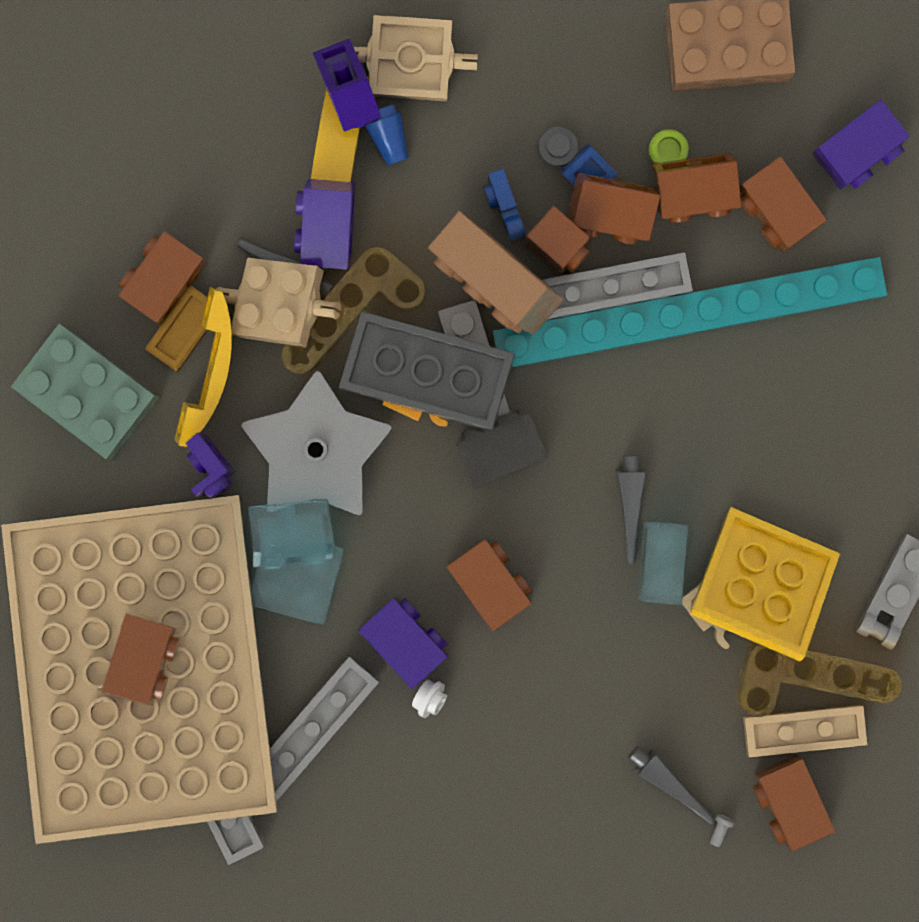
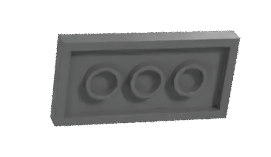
M361 311L339 388L493 432L515 354Z

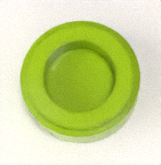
M671 129L658 132L652 138L648 148L649 158L653 164L686 159L689 152L686 138L680 132Z

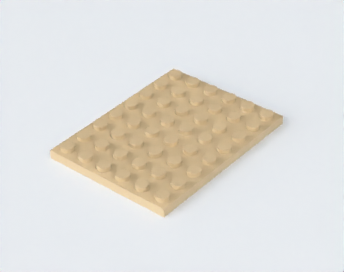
M235 495L1 525L35 844L277 813L240 496ZM125 614L173 627L176 629L174 636L180 638L174 660H166L162 675L168 677L161 700L155 699L153 706L101 692Z

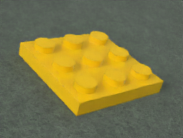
M731 507L725 516L689 614L801 661L806 655L840 553Z

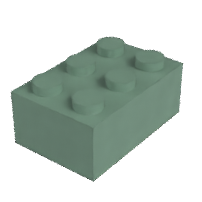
M60 323L11 386V388L107 460L115 459L161 398L70 328Z

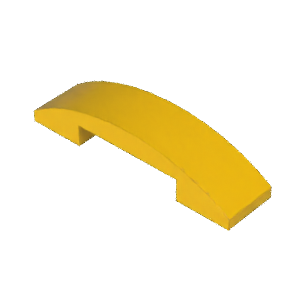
M327 89L318 130L311 179L351 182L360 128L343 131Z
M209 288L201 326L206 330L215 331V336L199 404L183 402L174 440L179 446L187 447L185 442L197 433H200L206 426L219 403L228 376L232 348L231 323L223 292L218 288Z

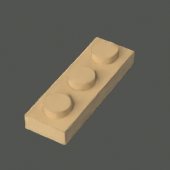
M861 704L743 716L748 757L867 745L864 707Z

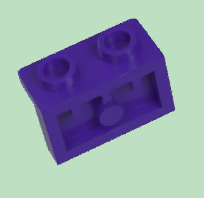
M197 433L185 442L191 450L186 456L200 474L202 472L204 474L209 473V476L193 487L191 491L195 496L207 495L214 498L232 484L229 477L235 473L234 469L207 435Z

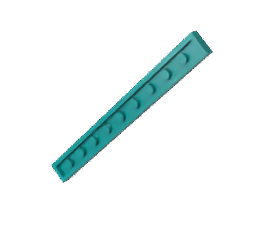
M876 257L546 320L534 335L525 330L518 334L512 329L504 328L494 330L493 336L497 349L515 354L512 368L881 298L887 296L881 259Z

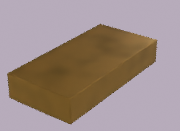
M189 285L147 344L145 350L176 372H179L208 331L201 326L207 296Z

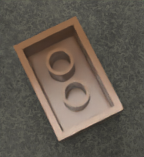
M708 0L668 5L665 12L672 92L788 82L795 74L789 0Z
M460 211L428 247L437 256L433 263L439 269L460 283L465 280L467 283L462 288L477 302H482L488 308L494 306L496 309L491 314L508 329H512L518 334L525 330L534 335L564 301L561 295L483 227Z

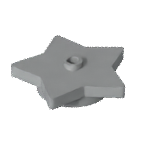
M319 371L312 375L289 410L245 421L241 425L269 463L268 513H275L317 499L356 515L363 514V465L392 430V427L388 424L346 412ZM319 442L323 446V453L320 457L313 458L309 455L308 447L311 443Z

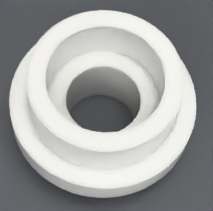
M429 679L422 684L412 702V707L419 710V716L426 718L430 713L433 715L439 713L447 699V695L443 693L445 684L440 681L434 683Z

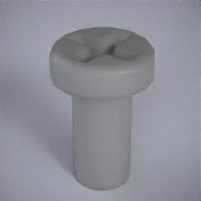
M717 814L715 821L718 823L709 843L716 847H721L728 827L733 828L735 822L725 815Z

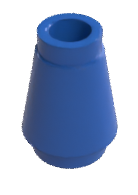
M394 104L379 109L381 118L369 122L364 127L388 166L405 160L409 156L406 151L407 146L401 112L397 113Z

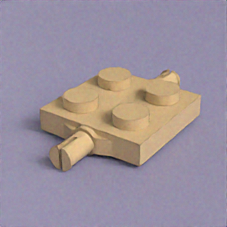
M374 15L373 31L368 46L354 47L360 63H366L370 74L369 84L374 97L447 102L448 82L453 69L477 71L478 54L454 53L451 41L452 20Z
M247 258L239 289L218 287L223 292L226 303L235 305V313L231 325L233 336L279 344L307 347L310 329L317 316L338 319L340 313L337 311H341L340 302L321 300L320 285L324 270L312 265Z

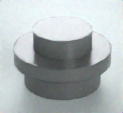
M556 126L549 128L542 134L539 141V153L542 159L552 166L567 165L576 156L578 151L576 136L565 127Z

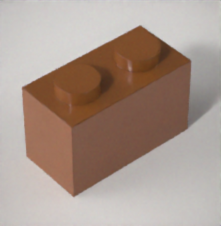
M731 153L652 164L655 190L661 195L657 210L662 219H668L669 222H685L692 219V215L707 213L711 217H720L730 214L731 209L741 208L737 161Z
M781 156L739 187L741 207L750 217L753 215L757 216L764 226L761 229V233L773 249L779 247L782 252H785L827 221Z
M577 172L567 218L590 237H598L599 232L613 234L614 240L626 244H636L637 239L650 241L661 195L654 187Z
M553 206L527 235L525 246L560 276L565 269L573 273L587 257L590 251L585 247L590 237Z
M165 231L160 237L154 235L142 251L145 259L137 270L132 267L124 275L119 284V287L123 290L118 295L159 325H162L189 285L193 284L208 263Z
M484 538L446 567L493 632L531 605L527 596L533 591L520 573L514 577L511 576L504 566L510 559L498 542L495 541L489 545Z
M125 614L101 692L148 706H153L155 699L161 700L168 681V677L162 675L166 660H174L180 638L174 636L176 629Z
M794 755L754 774L758 784L752 787L762 809L769 806L774 817V821L769 822V826L778 845L785 842L786 846L793 852L835 833L830 818L801 757Z

